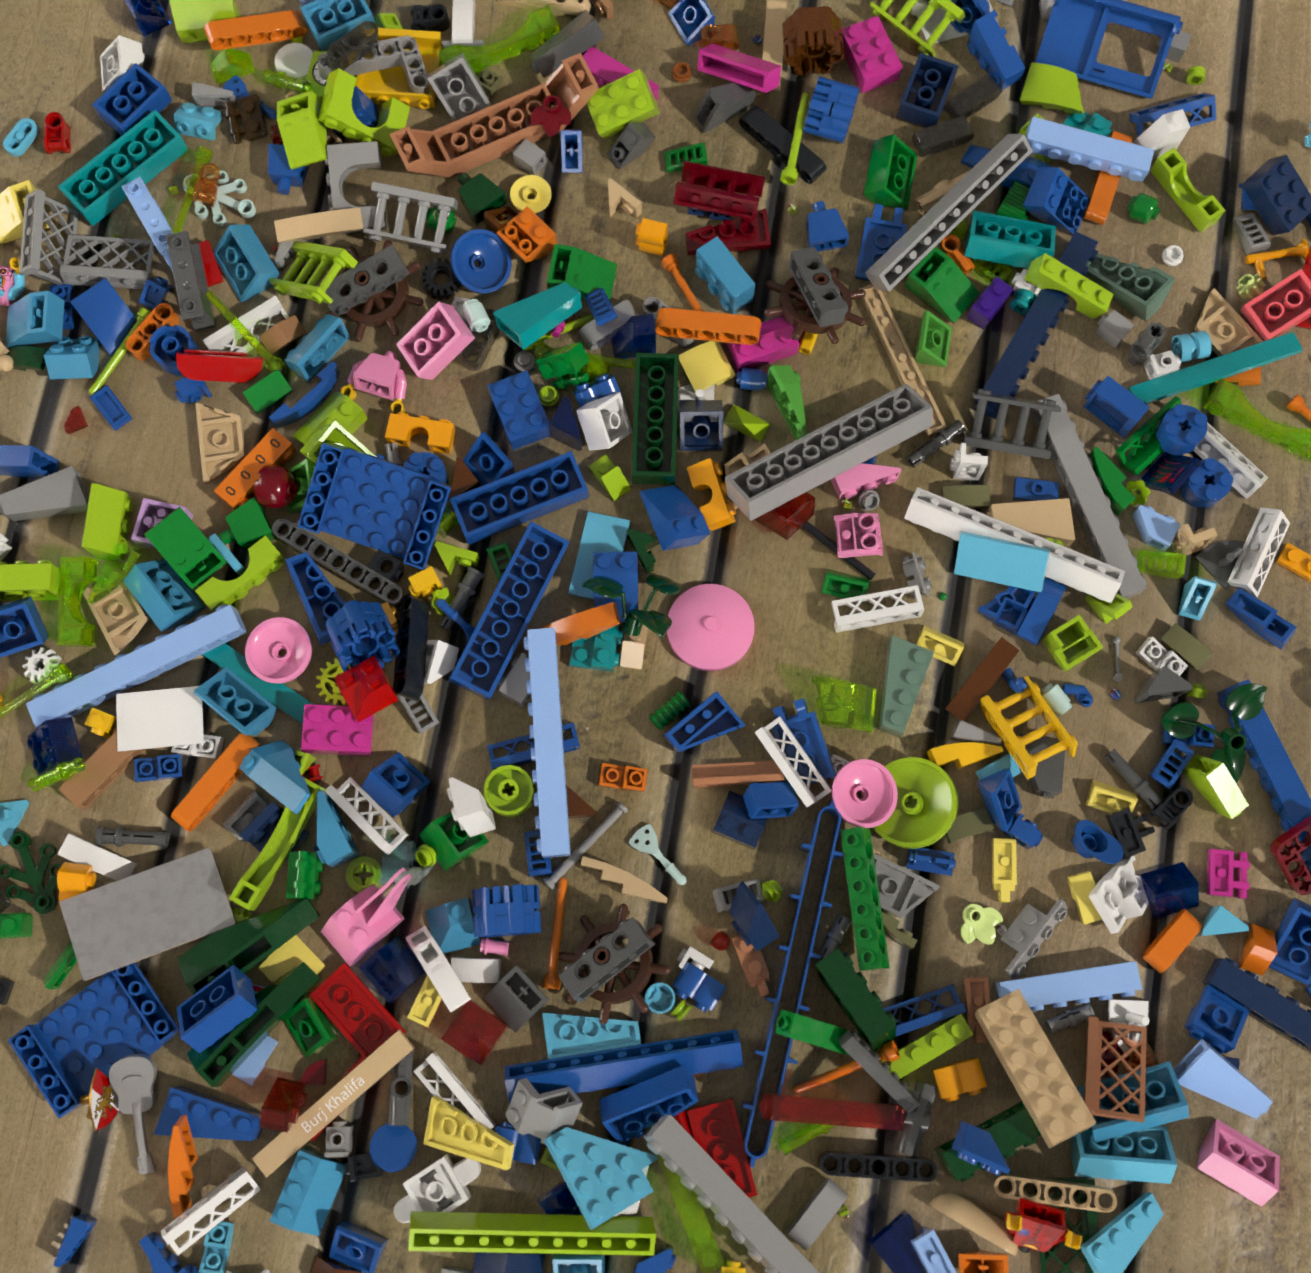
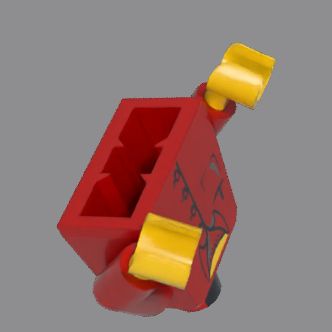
M1019 1198L1015 1213L1007 1211L1004 1214L1006 1228L1013 1234V1242L1018 1244V1249L1023 1253H1029L1031 1249L1047 1252L1053 1245L1065 1241V1245L1070 1248L1080 1249L1082 1236L1074 1234L1073 1231L1065 1227L1064 1210Z

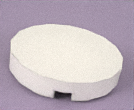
M291 43L283 46L275 56L274 64L278 74L288 82L298 83L305 81L313 52L308 46L301 43Z

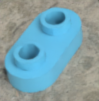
M24 118L14 126L3 141L4 149L9 155L18 157L26 152L39 135V128L32 119Z

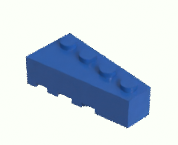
M183 1086L171 1087L153 1135L172 1136L173 1126L181 1115L186 1114L192 1137L253 1141L259 1139L267 1115Z

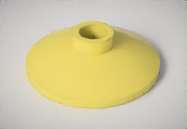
M526 175L514 182L510 190L511 202L519 211L528 206L534 213H538L544 210L551 201L552 193L546 180L536 175Z

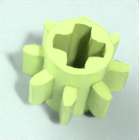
M1258 273L1254 276L1246 274L1238 281L1239 286L1236 287V290L1243 300L1247 297L1252 300L1263 293V287L1266 284Z

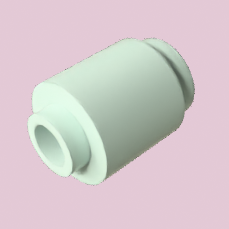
M477 299L468 300L463 304V314L470 329L477 332L485 331L490 324V319L483 304Z
M1050 683L1040 690L1042 697L1058 717L1072 708L1071 700L1058 684L1053 686Z

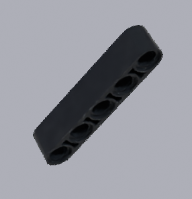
M753 105L739 119L740 126L787 166L793 135L760 107ZM800 142L795 168L801 179L808 184H813L826 171L827 167L821 158Z
M406 594L402 598L399 608L397 646L400 654L397 658L395 657L393 689L395 694L415 701L421 697L424 689L430 605L424 599L412 594Z
M824 1151L818 1158L820 1169L830 1176L931 1182L938 1173L936 1164L925 1157L916 1158L902 1155ZM827 1157L835 1158L836 1163L832 1169L824 1167V1160ZM852 1158L859 1160V1167L855 1171L848 1169V1162ZM876 1160H881L883 1163L882 1170L876 1173L873 1172L872 1163ZM899 1162H905L907 1166L906 1171L903 1174H897L896 1165ZM929 1163V1174L922 1176L919 1171L921 1165Z

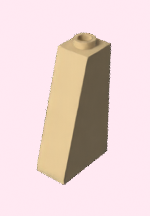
M1069 498L991 504L987 512H985V515L1044 539L1060 540L1063 546H1070L1075 541Z

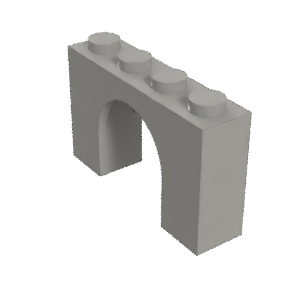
M377 141L327 145L325 164L329 165V173H326L327 185L331 186L328 202L333 210L358 208L346 202L343 196V184L347 176L353 171L382 168L381 149ZM377 206L360 207L363 230L364 228L373 229ZM386 209L381 231L388 230ZM362 230V231H352V232H342V234H347V233H360V232H363V230Z

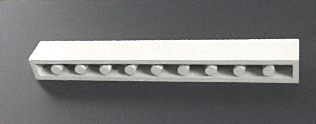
M918 487L904 519L948 536L955 541H959L960 534L963 531L1050 549L1046 577L1109 603H1112L1125 574L1124 570Z

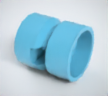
M1206 331L1192 332L1190 335L1187 333L1175 335L1172 338L1171 350L1174 355L1179 356L1181 362L1191 361L1192 358L1194 360L1205 359L1211 354V339Z
M655 983L647 989L645 1002L652 1012L664 1014L673 1007L675 993L669 985Z

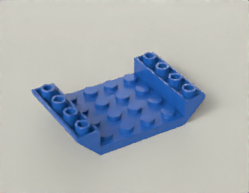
M322 443L297 527L317 534L323 531L376 550L380 549L385 553L404 559V564L425 570L451 487L433 476L345 446Z
M135 962L102 975L36 1025L26 1026L8 1039L56 1116L60 1119L82 1106L80 1104V1097L90 1094L95 1069L98 1068L109 1078L110 1068L119 1059L131 1054H147L151 1056L174 1037L179 1031V1026Z

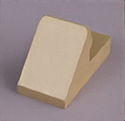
M610 178L608 180L610 217L622 207L625 213L628 215L632 214L637 218L642 213V202Z
M642 625L640 635L631 636L625 633L622 642L620 667L642 670L648 628L645 625Z

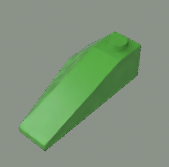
M773 365L769 367L766 385L795 440H798L808 434L800 387L801 379L798 372L793 371L791 365Z

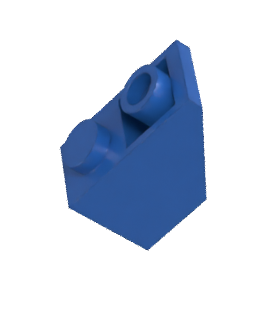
M667 1245L655 1251L654 1256L646 1255L638 1259L633 1273H666L667 1268L672 1269L676 1255L672 1254L673 1246Z

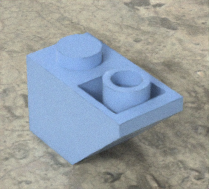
M1139 505L1133 511L1132 516L1143 543L1164 552L1170 547L1180 523L1176 522L1171 516L1155 512L1150 506Z

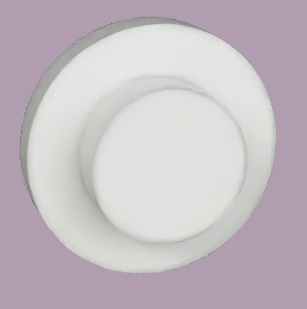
M1168 246L1162 252V260L1169 266H1177L1183 260V251L1179 246Z

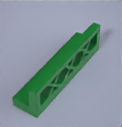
M1174 396L1116 449L1118 461L1122 469L1137 476L1164 451L1160 447L1158 438H1156L1155 427L1157 422H1161L1170 409L1178 404H1182L1180 397ZM1145 434L1143 441L1140 442L1142 436ZM1130 448L1129 453L1125 456L1124 452Z

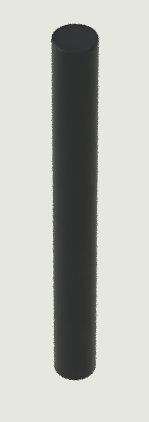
M808 521L803 525L802 528L837 554V543ZM855 557L842 558L870 581L876 575V573Z

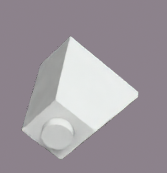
M1183 109L1163 114L1135 139L1132 144L1154 149L1152 160L1157 159L1172 148L1177 149L1190 129Z

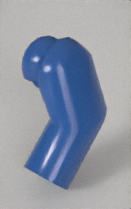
M1011 668L1004 670L1002 676L1009 688L1014 692L1021 693L1023 689L1027 688V682L1024 678L1017 679Z
M1063 683L1062 690L1065 694L1074 695L1083 707L1092 705L1093 697L1085 686Z

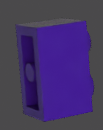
M996 276L971 307L967 318L984 330L1006 303L1014 288Z

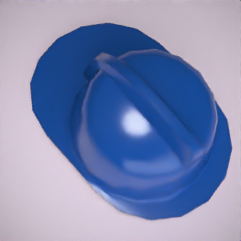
M1081 820L1076 824L1074 829L1075 835L1071 838V842L1080 856L1088 859L1097 858L1107 864H1115L1121 861L1124 852L1117 839L1092 821Z

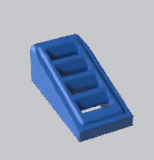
M603 288L585 295V300L598 326L617 318V314Z
M1174 739L1148 776L1167 789H1171L1191 759L1194 751ZM1177 748L1185 753L1184 758L1175 753L1174 749ZM1170 755L1180 761L1179 765L1169 759ZM1165 763L1171 765L1175 770L1172 772L1164 766ZM1162 770L1170 777L1166 779L1159 772Z
M540 830L524 832L530 878L553 873L551 858L532 860L533 855L542 854L538 853L537 850L531 851V847L537 846V841L530 842V838L540 836ZM546 863V867L536 869L533 867L534 864Z
M84 1214L72 1217L54 1261L55 1267H60L71 1259L95 1226L97 1219Z

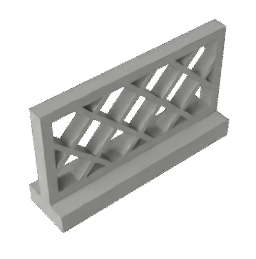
M39 189L25 196L19 273L25 276L32 274L62 285L64 282L57 270L63 265L64 260L58 251L61 249L65 251L67 243L59 232L65 230L67 235H77L78 211L45 197V192ZM44 204L50 206L54 213L53 215L49 216L47 214ZM62 212L71 215L69 224L63 218ZM54 216L57 217L62 225V228L59 230L51 220ZM43 222H46L52 233L50 235H47L44 231ZM53 235L61 245L57 249L50 240V237ZM42 241L46 243L51 251L47 255L41 248ZM73 242V248H74L75 250H76V242ZM52 254L60 265L56 268L48 259ZM75 259L70 262V265H75ZM43 260L49 269L48 273L39 270L40 261Z
M68 234L64 262L60 266V274L64 284L94 286L106 278L113 288L144 289L147 279L151 278L155 244L152 240ZM73 242H80L85 246L76 251L73 248ZM98 244L106 246L100 252H97L93 247ZM120 245L126 246L128 249L121 254L115 250ZM141 247H149V251L142 256L136 251ZM90 250L94 256L85 260L81 255ZM112 252L116 257L107 262L103 256ZM131 253L138 257L131 263L124 259ZM76 258L82 262L78 266L70 265V262ZM98 259L104 264L101 267L91 266ZM119 261L126 265L122 269L112 267ZM141 262L146 265V270L134 269Z

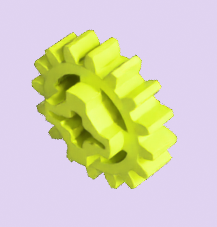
M335 658L334 664L326 662L327 669H319L323 674L322 676H316V679L321 682L316 685V688L322 690L319 695L322 698L326 697L325 701L328 704L333 700L334 706H338L340 702L347 706L338 685L335 683L334 677L343 673L339 660ZM327 685L333 687V695L328 691Z

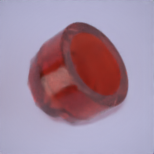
M723 930L719 931L710 941V945L718 951L726 950L730 944V938Z

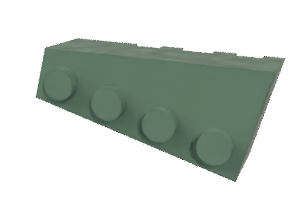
M892 635L888 641L878 730L900 738L905 731L934 652Z

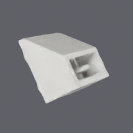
M453 777L449 778L450 788H447V793L450 801H453L454 804L451 812L454 820L459 822L461 830H465L470 837L496 829L492 809L480 791Z

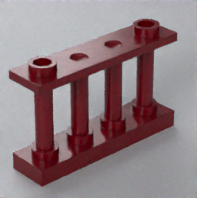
M684 161L681 179L683 182L677 181L673 204L756 220L760 199L758 197H762L765 177Z

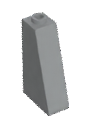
M70 466L1 494L0 512L12 521L85 513L88 509L89 495L80 472L73 466Z

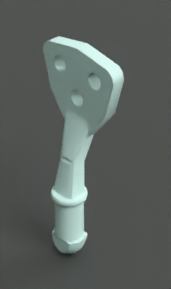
M647 824L637 830L629 840L630 846L639 852L652 854L662 863L665 871L675 879L677 884L685 885L686 877L659 850L658 838L652 826Z

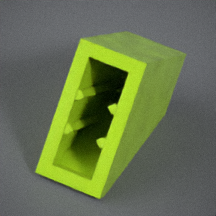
M1196 754L1182 772L1218 814L1233 819L1249 806L1224 763Z

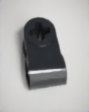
M415 5L411 7V15L413 16L411 30L444 32L450 27V20L444 5Z
M1183 787L1170 791L1158 805L1152 808L1149 815L1155 816L1164 825L1163 828L1168 830L1192 804L1194 798L1192 792ZM1177 793L1183 796V804H1179L1176 801Z

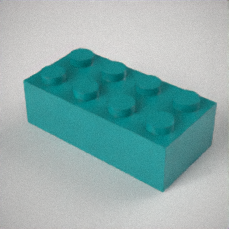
M973 210L967 229L964 256L1029 269L1031 261L1044 253L1053 257L1055 252L1056 226Z

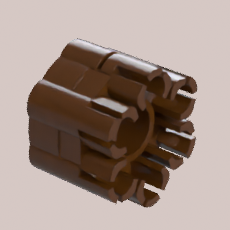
M830 7L798 8L782 24L785 63L794 67L795 74L803 75L802 62H804L806 75L812 73V61L814 73H821L820 61H822L823 74L831 72L833 64H837L840 60L844 59L841 19L837 17Z

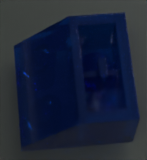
M72 717L45 720L27 736V745L32 752L33 767L37 771L38 778L74 767L83 760Z
M399 936L377 950L358 967L388 1003H394L426 974L416 955Z

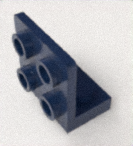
M272 801L239 836L244 841L251 843L261 853L274 832L284 809ZM304 829L291 852H294L309 837V834Z

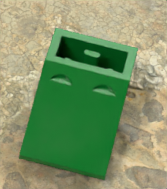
M554 244L547 287L550 289L567 282L571 287H576L579 290L581 299H585V295L603 288L611 301L617 264L577 247Z
M936 246L908 275L904 286L953 324L980 294L956 263Z
M180 506L144 534L191 589H194L227 563L215 546Z

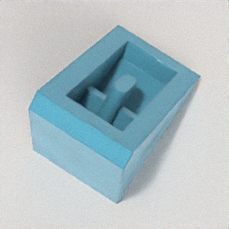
M1195 576L1185 583L1178 614L1200 621L1214 593L1217 582Z
M1221 905L1213 906L1201 922L1203 927L1195 937L1249 931V928Z

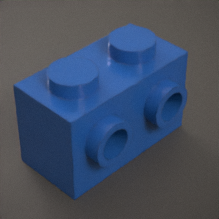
M754 782L749 785L743 795L750 819L791 817L799 806L794 788L789 782Z

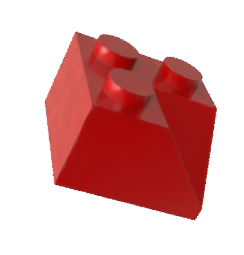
M375 655L334 677L342 696L358 723L398 701L389 678Z

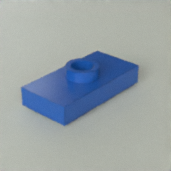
M1015 478L1013 500L1039 501L1058 499L1059 482Z

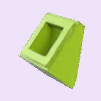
M377 13L374 20L376 28L403 29L395 13Z

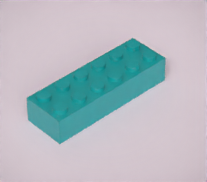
M154 110L61 183L58 188L78 212L94 226L128 199L121 186L138 177H141L144 184H147L189 149L177 131Z

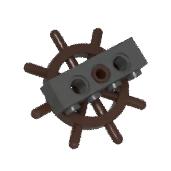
M386 240L382 251L375 255L360 257L353 246L348 247L347 252L358 263L354 269L345 268L341 275L334 278L325 292L333 300L331 304L327 303L331 309L327 314L336 317L346 314L351 320L358 323L354 334L356 342L362 340L366 326L377 327L386 324L391 334L398 336L399 329L394 319L403 311L406 303L416 306L424 304L422 298L409 295L407 276L419 270L421 264L415 261L406 266L390 240ZM397 282V292L385 290ZM383 298L393 300V302L388 308L386 307ZM365 302L362 313L353 310L355 306ZM375 303L380 313L370 315Z
M815 247L791 251L788 267L793 277L784 285L771 280L765 283L766 288L780 293L779 306L767 308L764 311V315L771 317L782 314L785 320L795 327L791 334L793 340H798L803 332L812 334L826 333L831 343L837 344L839 338L835 330L842 327L846 321L859 326H865L866 324L865 318L850 313L852 300L865 297V290L849 292L843 283L835 279L839 269L833 267L830 271L827 270L822 256L818 254ZM789 297L800 302L791 304ZM805 310V313L802 315L798 311Z
M624 903L619 906L616 922L605 923L595 928L588 916H581L580 922L588 934L580 942L576 954L559 953V961L571 962L558 976L569 992L565 996V1000L568 1003L574 1000L581 1003L590 996L602 1002L599 1022L603 1025L608 1022L611 1004H620L632 999L642 1013H646L649 1010V1006L640 992L647 985L651 974L668 975L671 973L670 966L653 963L651 947L655 943L652 939L662 931V926L655 924L646 931L635 918L626 919L628 906ZM627 938L628 943L626 947L621 949L622 940ZM638 957H640V962L634 961ZM587 968H590L589 976L587 973ZM625 970L638 971V974L631 981ZM617 976L624 989L613 992ZM605 984L604 992L599 991L598 989Z

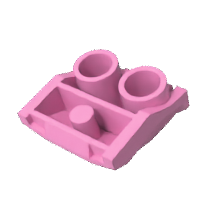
M849 513L834 516L838 558L871 555L883 556L878 513Z

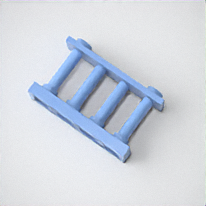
M138 177L121 187L160 255H163L172 271L165 235L173 234L174 232L142 178Z

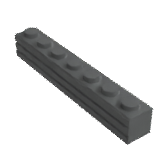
M848 1030L838 1038L841 1047L908 1113L920 1105L918 1094L914 1090L911 1091L908 1084L904 1080L901 1081L899 1075L895 1071L892 1072L889 1065L885 1061L882 1062L880 1056L876 1052L873 1053L870 1050V1046L866 1042L863 1043L856 1032L853 1033L851 1030Z

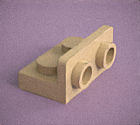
M1187 523L1176 532L1171 546L1174 552H1177L1179 558L1203 550L1218 535L1215 528L1208 530L1200 528L1192 532Z

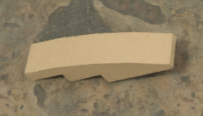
M360 207L319 212L274 221L277 243L320 239L321 236L341 235L342 232L363 230Z
M582 856L581 867L603 871L601 880L623 885V895L667 904V897L631 873L606 862Z

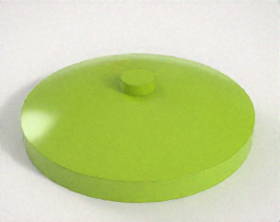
M901 758L884 766L895 780L898 798L893 814L883 824L873 827L875 831L889 843L902 848H922L937 842L949 831L957 814L958 796L951 778L940 766L923 758Z

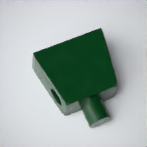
M467 173L459 176L457 180L461 185L458 189L459 198L476 226L485 220V211L501 208L507 203L505 192L483 174L479 173L473 178Z

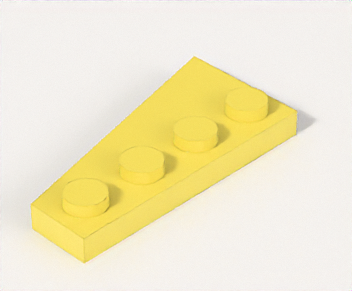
M431 1097L424 1145L503 1170L511 1168L514 1143L440 1097Z

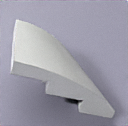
M1134 855L1123 858L1112 867L1089 894L1090 900L1111 934L1118 933L1126 919L1142 916L1149 904L1143 888L1141 875L1137 876L1132 862L1136 860Z

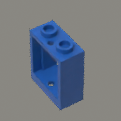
M1109 376L1103 382L1098 380L1086 395L1085 398L1088 401L1083 406L1123 438L1150 408Z

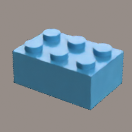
M718 236L697 249L695 272L699 279H704L708 284L707 287L710 293L719 298L720 304L725 311H729L730 314H736L753 303L755 283Z

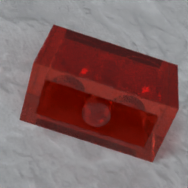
M277 1077L261 1107L260 1127L288 1133L292 1124H296L298 1121L300 1108H304L306 1104L307 1093H304L305 1083Z

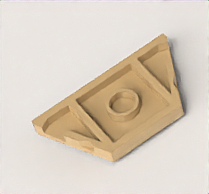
M1215 288L1209 293L1194 331H1206L1209 334L1211 350L1218 357L1264 342Z
M195 403L203 481L206 484L239 464L246 457L243 421L240 415L225 413L223 410L212 409L203 406L201 403Z
M124 582L116 583L115 585L103 584L98 588H80L115 656L123 654L149 619L143 607Z

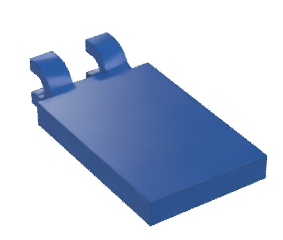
M875 204L872 218L866 217L855 279L870 281L865 272L906 233L907 224L901 223L903 208L896 207L892 221L881 219L883 205Z
M805 699L793 701L798 714L787 717L784 706L773 708L776 719L781 716L823 778L828 779L836 776L837 774L815 711L808 713ZM777 724L772 729L775 738L782 740L784 730ZM785 743L784 753L787 757L795 758L796 747L793 744ZM798 762L797 772L801 776L808 777L810 767L807 763Z

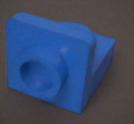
M159 276L147 279L139 302L154 310L156 306L164 303L168 292L173 291L174 287L168 284V280Z

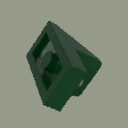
M627 530V537L634 551L637 552V557L645 573L648 574L654 571L653 563L656 560L651 550L648 552L647 550L660 544L658 538L637 530Z

